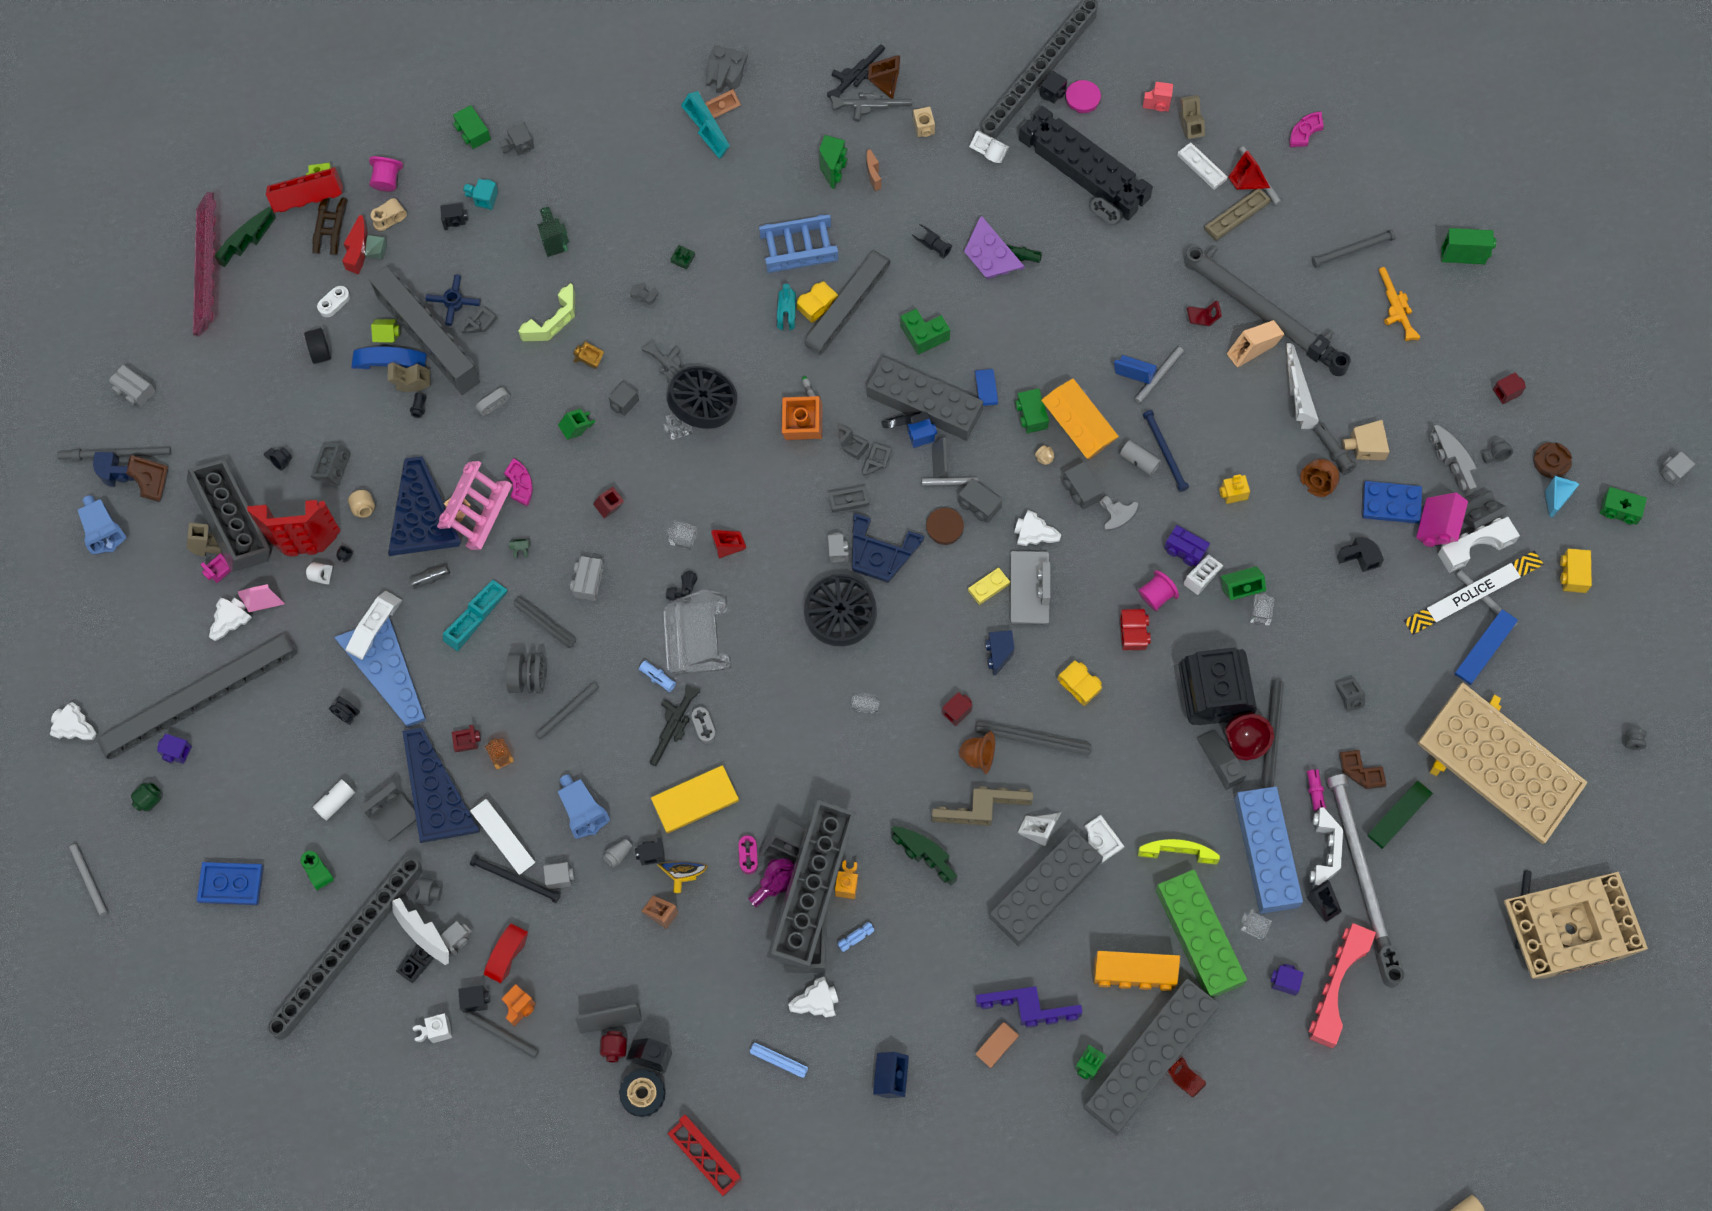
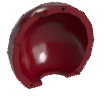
M1252 712L1240 713L1233 717L1225 727L1228 742L1237 759L1246 761L1257 759L1264 755L1272 746L1274 740L1273 727L1260 714Z

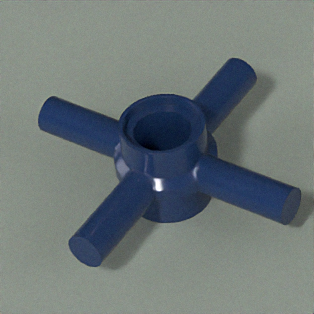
M454 275L452 289L446 290L443 296L426 294L425 297L427 302L444 303L445 307L448 308L445 325L452 326L454 313L459 311L463 305H481V299L463 298L459 293L460 275Z

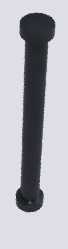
M476 854L470 861L471 866H478L552 899L554 903H557L560 898L561 892H554L486 862Z

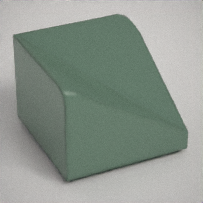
M368 235L365 257L383 260L387 247L385 237Z

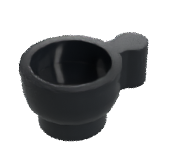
M283 447L277 450L270 448L264 453V456L281 471L288 466L289 461L292 459L291 454Z

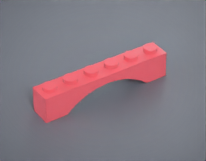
M1354 923L1349 928H1345L1342 939H1344L1343 946L1338 947L1335 955L1338 958L1336 965L1332 964L1328 976H1331L1329 984H1325L1322 995H1325L1323 1002L1319 1001L1315 1013L1318 1014L1316 1021L1312 1020L1308 1030L1311 1033L1310 1040L1332 1049L1337 1045L1343 1028L1338 1009V991L1341 980L1346 970L1370 951L1376 932Z

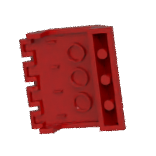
M317 500L305 501L306 515L274 518L267 505L247 506V511L265 539L284 555L290 557L298 556V554L315 555L317 552H323L341 532L324 501L319 503Z

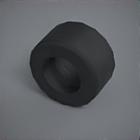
M322 328L305 332L304 336L313 364L330 360L331 357Z

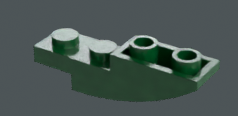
M897 826L891 828L892 840L897 845L901 844L906 849L904 852L911 860L915 859L919 862L924 857L926 865L931 869L934 867L938 872V877L944 883L948 882L950 885H953L957 881V875L946 864L949 862L950 856L941 847L914 831Z

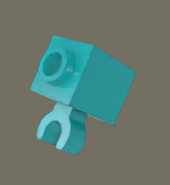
M478 179L476 187L465 184L463 188L465 196L473 198L476 207L493 209L498 195L496 182L489 179Z

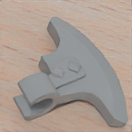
M1108 496L1102 498L1099 503L1110 515V520L1104 525V529H1114L1129 521L1136 512L1138 503L1134 502L1129 506H1125L1120 501L1112 504Z

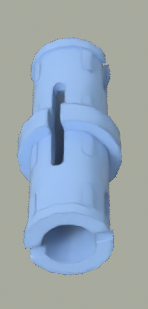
M647 660L643 661L640 665L639 671H642L651 678L653 683H658L667 692H671L676 686V682L666 676L662 669L658 670Z

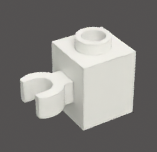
M445 1013L425 1018L426 1027L421 1025L413 1027L414 1032L422 1031V1035L415 1038L416 1042H422L427 1037L432 1043L453 1038L449 1018Z

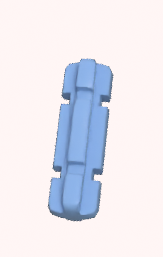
M870 922L862 925V928L859 927L847 935L846 939L843 938L838 941V947L842 952L846 951L850 945H855L864 939L865 935L873 933L874 927Z

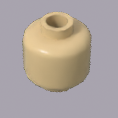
M357 490L348 498L351 512L356 517H368L375 509L372 495L366 490Z

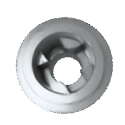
M624 839L606 850L603 859L609 866L614 868L616 865H620L633 847L627 839Z

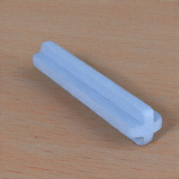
M754 1043L750 1049V1054L801 1078H804L808 1071L807 1066L758 1043Z

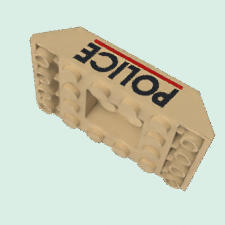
M1619 872L1504 900L1532 979H1545L1620 960L1648 949ZM1566 924L1574 927V934L1567 933L1565 930Z

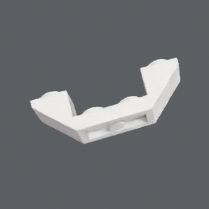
M387 591L380 594L356 627L345 651L363 660L372 647L375 636L390 615L393 616L402 603V599Z
M1322 807L1319 808L1317 813H1314L1313 825H1316V832L1329 833L1328 846H1331V851L1327 855V866L1316 865L1314 870L1310 871L1309 883H1312V890L1332 878L1341 869L1343 829L1327 810Z

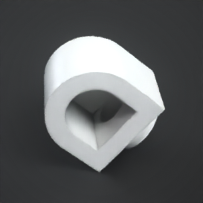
M316 562L311 563L306 570L308 580L329 585L333 566Z

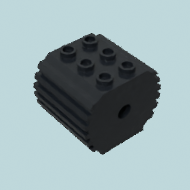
M1234 647L1200 651L1186 656L1179 662L1178 666L1186 712L1190 724L1229 722L1240 713H1256L1257 706L1247 654L1243 649L1238 650Z

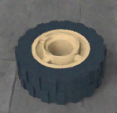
M640 1069L629 1073L630 1075L624 1078L623 1083L621 1082L619 1090L620 1101L623 1107L632 1115L640 1117L651 1116V1114L658 1112V1109L662 1107L665 1100V1087L660 1077L649 1070ZM641 1088L648 1090V1095L644 1099L637 1097V1091Z

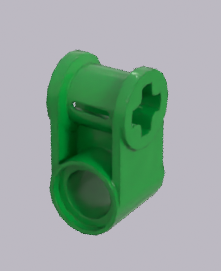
M307 851L302 854L300 862L316 891L335 881L315 852ZM312 859L314 864L310 865L309 860Z

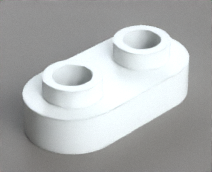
M344 286L333 288L318 302L317 308L319 313L323 317H331L350 300L348 289Z

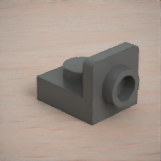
M1355 678L1336 684L1338 692L1345 701L1347 712L1365 706V692Z

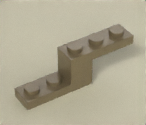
M981 786L973 790L972 811H968L966 808L948 810L947 807H937V809L932 810V822L991 826L993 803L1032 806L1033 792H1029L1026 789L1009 791L1007 788L989 790L988 787Z

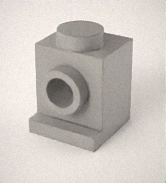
M838 532L828 535L830 563L849 562L847 541H843V534Z
M456 921L440 937L450 952L456 956L458 954L456 950L463 948L468 943L469 934L472 931L464 923L460 925Z

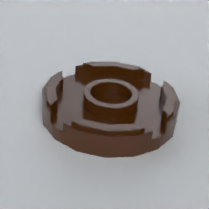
M1547 442L1536 450L1533 462L1540 474L1553 479L1554 476L1562 477L1566 475L1572 466V456L1569 450L1562 444Z
M951 508L937 509L927 519L926 530L928 536L938 544H952L963 534V519L957 511Z

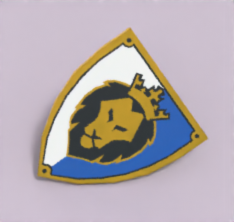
M679 861L657 864L674 880V893H681L682 882L696 880V876L705 872L708 867L705 864Z

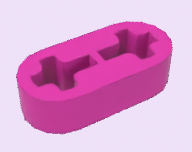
M743 836L739 840V862L742 872L748 875L755 873L758 869L757 844L752 836ZM746 841L753 844V846H750V853H746V848L742 846L746 844ZM747 857H750L751 863L754 864L751 866V869L743 866V864H747Z

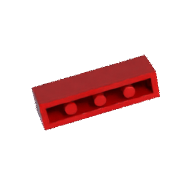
M334 167L269 185L266 189V196L274 213L285 212L289 208H300L307 203H318L329 197L336 198L342 194L343 184Z

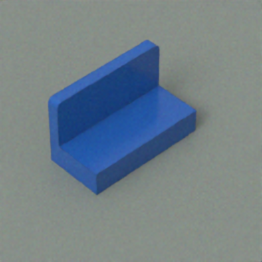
M1122 355L1120 361L1115 360L1114 362L1116 374L1147 384L1151 383L1157 370L1156 365Z

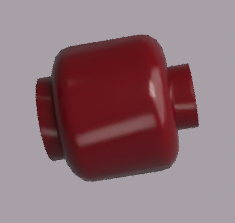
M608 1031L606 1035L601 1037L600 1055L606 1058V1062L617 1063L619 1059L626 1056L627 1038L623 1036L622 1032Z

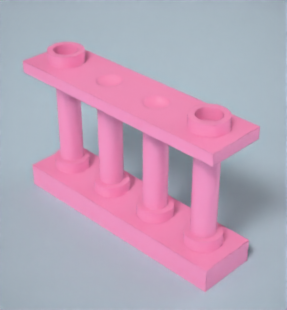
M480 461L468 462L465 465L457 487L445 511L441 514L437 525L439 529L453 527L468 538L466 547L470 550L482 549L512 487V484L508 481H497L495 483L479 472ZM474 478L491 489L488 499L470 487ZM466 494L484 505L481 515L462 503ZM459 510L476 521L473 531L454 520Z

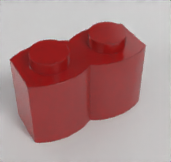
M1145 609L1121 610L1120 627L1123 650H1146L1148 644L1151 643L1150 633H1147L1146 626H1149V615H1145Z

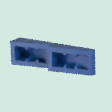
M1502 609L1457 669L1455 675L1471 685L1515 626L1518 619Z

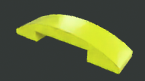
M1176 839L1159 840L1139 847L1137 853L1139 857L1158 858L1160 851L1198 855L1197 863L1216 865L1220 860L1219 854L1201 844Z

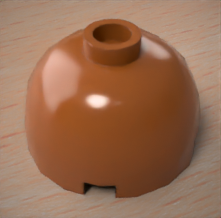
M1320 458L1309 462L1302 469L1300 478L1302 484H1306L1310 488L1307 491L1318 497H1326L1337 488L1340 474L1337 467L1331 461Z

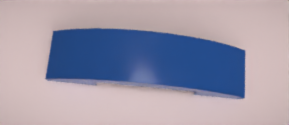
M397 347L361 348L354 350L351 367L354 369H370L371 366L388 367V364L392 362L405 368L415 364L425 367L427 354Z

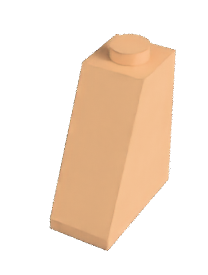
M1274 320L1242 332L1227 352V355L1238 368L1276 346L1284 333Z

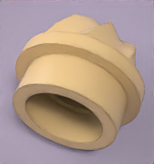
M1043 445L1035 453L1039 463L1046 465L1053 462L1054 453L1051 447Z

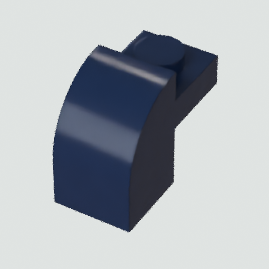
M95 452L93 468L104 484L115 487L116 480L123 483L134 481L133 477L126 474L127 466H118L119 459L114 452Z

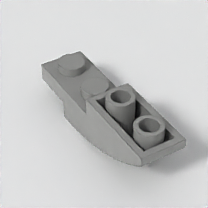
M1434 425L1430 432V441L1432 444H1435L1438 459L1442 460L1444 466L1451 464L1452 473L1456 474L1459 489L1464 492L1465 497L1472 495L1477 488L1472 477L1477 469L1473 460L1454 436L1439 425Z

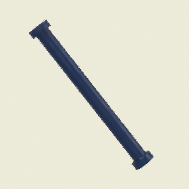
M1153 410L1143 413V418L1147 419L1178 484V491L1183 492L1189 488V485L1185 483L1153 417Z

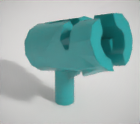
M784 284L783 289L778 292L777 328L783 330V317H785L786 312L788 313L789 330L795 328L796 293L790 288L789 284Z

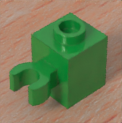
M580 408L565 414L558 427L567 440L581 436L587 428L593 426L595 420L589 421L587 419L590 412L583 413Z
M1088 1045L1075 1067V1070L1078 1071L1077 1074L1083 1079L1088 1080L1090 1078L1093 1080L1106 1055Z

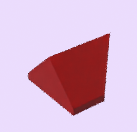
M1245 151L1229 175L1230 181L1237 190L1270 188L1258 163L1249 151Z

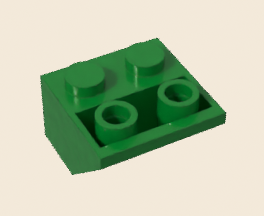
M825 135L819 148L820 170L830 187L835 189L836 184L841 181L842 168H846L848 158H846L848 149L845 148V140Z

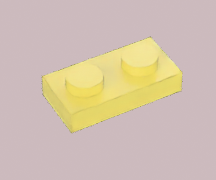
M997 568L969 587L968 592L981 605L1010 585V581L1000 568Z

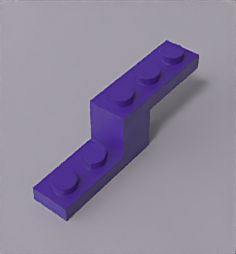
M1037 986L975 996L976 1007H981V1009L993 1008L995 1004L1010 1006L1014 1004L1013 1002L1017 1001L1020 1025H1026L1027 1028L1036 1027L1038 1023L1046 1022V1025L1056 1024L1058 1020L1066 1019L1067 1022L1077 1021L1078 1017H1081L1083 1013L1081 1005L1040 1010Z

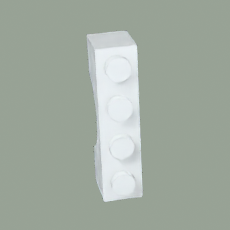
M1509 517L1504 519L1497 518L1489 526L1485 527L1483 525L1475 529L1471 534H1462L1459 536L1458 542L1442 544L1438 555L1448 572L1451 573L1466 566L1470 560V548L1474 545L1488 544L1497 550H1501L1514 544L1520 535Z

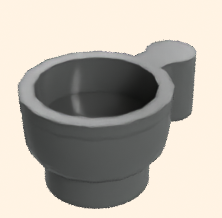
M1497 439L1491 443L1492 449L1484 451L1482 456L1485 463L1504 461L1512 456L1513 449L1504 439Z

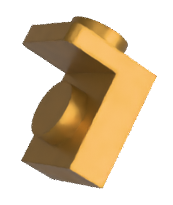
M585 341L581 346L577 345L575 348L573 362L581 361L596 369L604 351Z

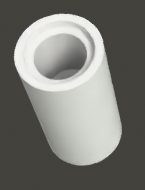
M341 779L329 791V794L324 795L312 808L327 821L355 792Z

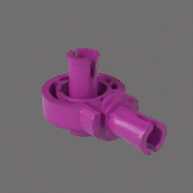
M773 859L768 863L764 878L759 881L761 887L748 898L756 908L767 897H775L780 892L787 891L795 865L793 861L789 859Z

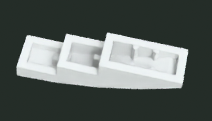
M487 799L470 810L519 875L535 863Z
M400 898L393 900V914L408 935L429 955L444 965L449 964V951L432 922L424 924L416 910L408 912Z

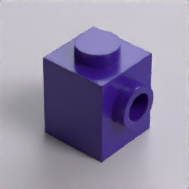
M165 733L158 743L157 752L164 761L169 763L176 761L184 764L192 746L187 740Z
M1280 965L1277 971L1273 970L1270 979V982H1273L1272 989L1296 996L1300 990L1304 972L1295 970V967L1292 965Z

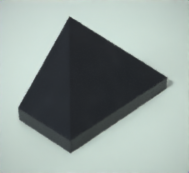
M1329 880L1311 890L1306 897L1325 922L1342 912Z

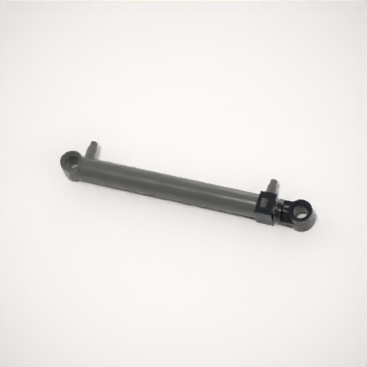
M1194 245L1188 248L1184 262L1188 269L1198 271L1266 322L1274 320L1286 337L1306 350V355L1316 363L1319 360L1327 365L1333 375L1343 376L1346 374L1351 358L1347 353L1338 352L1332 346H1329L1331 343L1329 340L1334 335L1332 330H1329L1324 336L1321 334L1319 336L1315 335L1211 259L1218 250L1217 246L1210 248L1206 254L1200 246Z

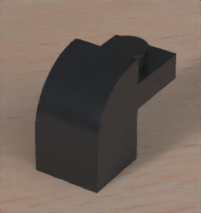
M1364 537L1355 538L1352 546L1346 545L1342 547L1337 555L1339 564L1357 559L1362 572L1379 568L1384 561L1378 545Z

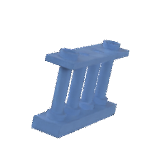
M818 215L812 218L760 226V239H767L770 257L765 258L767 273L838 261L837 245L830 246L827 227H831L830 215ZM820 229L823 248H812L809 230ZM802 232L805 251L795 252L792 233ZM784 235L788 254L777 255L774 236Z

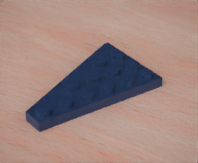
M423 456L405 458L388 549L389 556L460 546L461 541L453 527L445 529L437 527L439 518L446 508Z

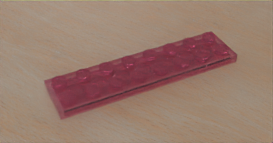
M206 192L196 208L193 335L201 336L214 318V312L211 311V307L214 303L212 290L215 284L212 274L215 270V264L213 263L215 248L213 247V242L215 241L216 233L213 232V227L216 223V216H214L216 201L212 192Z

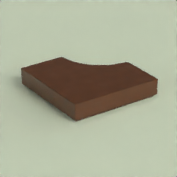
M131 455L126 474L133 477L138 483L140 497L157 502L161 500L168 466Z

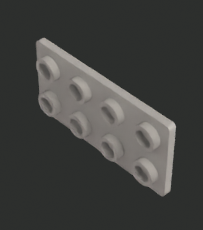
M1012 551L1011 623L1049 624V553Z

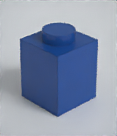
M930 419L908 424V434L913 448L935 442L937 430L935 424H931Z

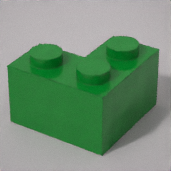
M917 308L900 316V327L917 355L950 340V328L942 315L926 323Z

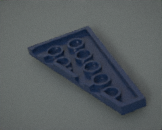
M417 728L402 731L420 843L479 833V828L463 803L461 796L435 753L424 730Z

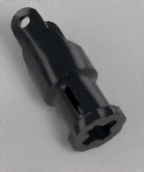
M919 224L927 230V238L920 240L913 234L912 236L928 249L939 253L941 258L948 256L952 245L950 243L946 244L936 233L926 226Z

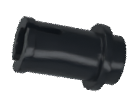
M422 393L414 395L413 406L410 408L411 416L421 418L424 415L425 411L423 408L426 395Z

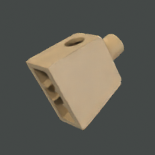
M1383 420L1355 427L1351 433V438L1342 440L1343 449H1353L1356 459L1386 460L1390 451Z

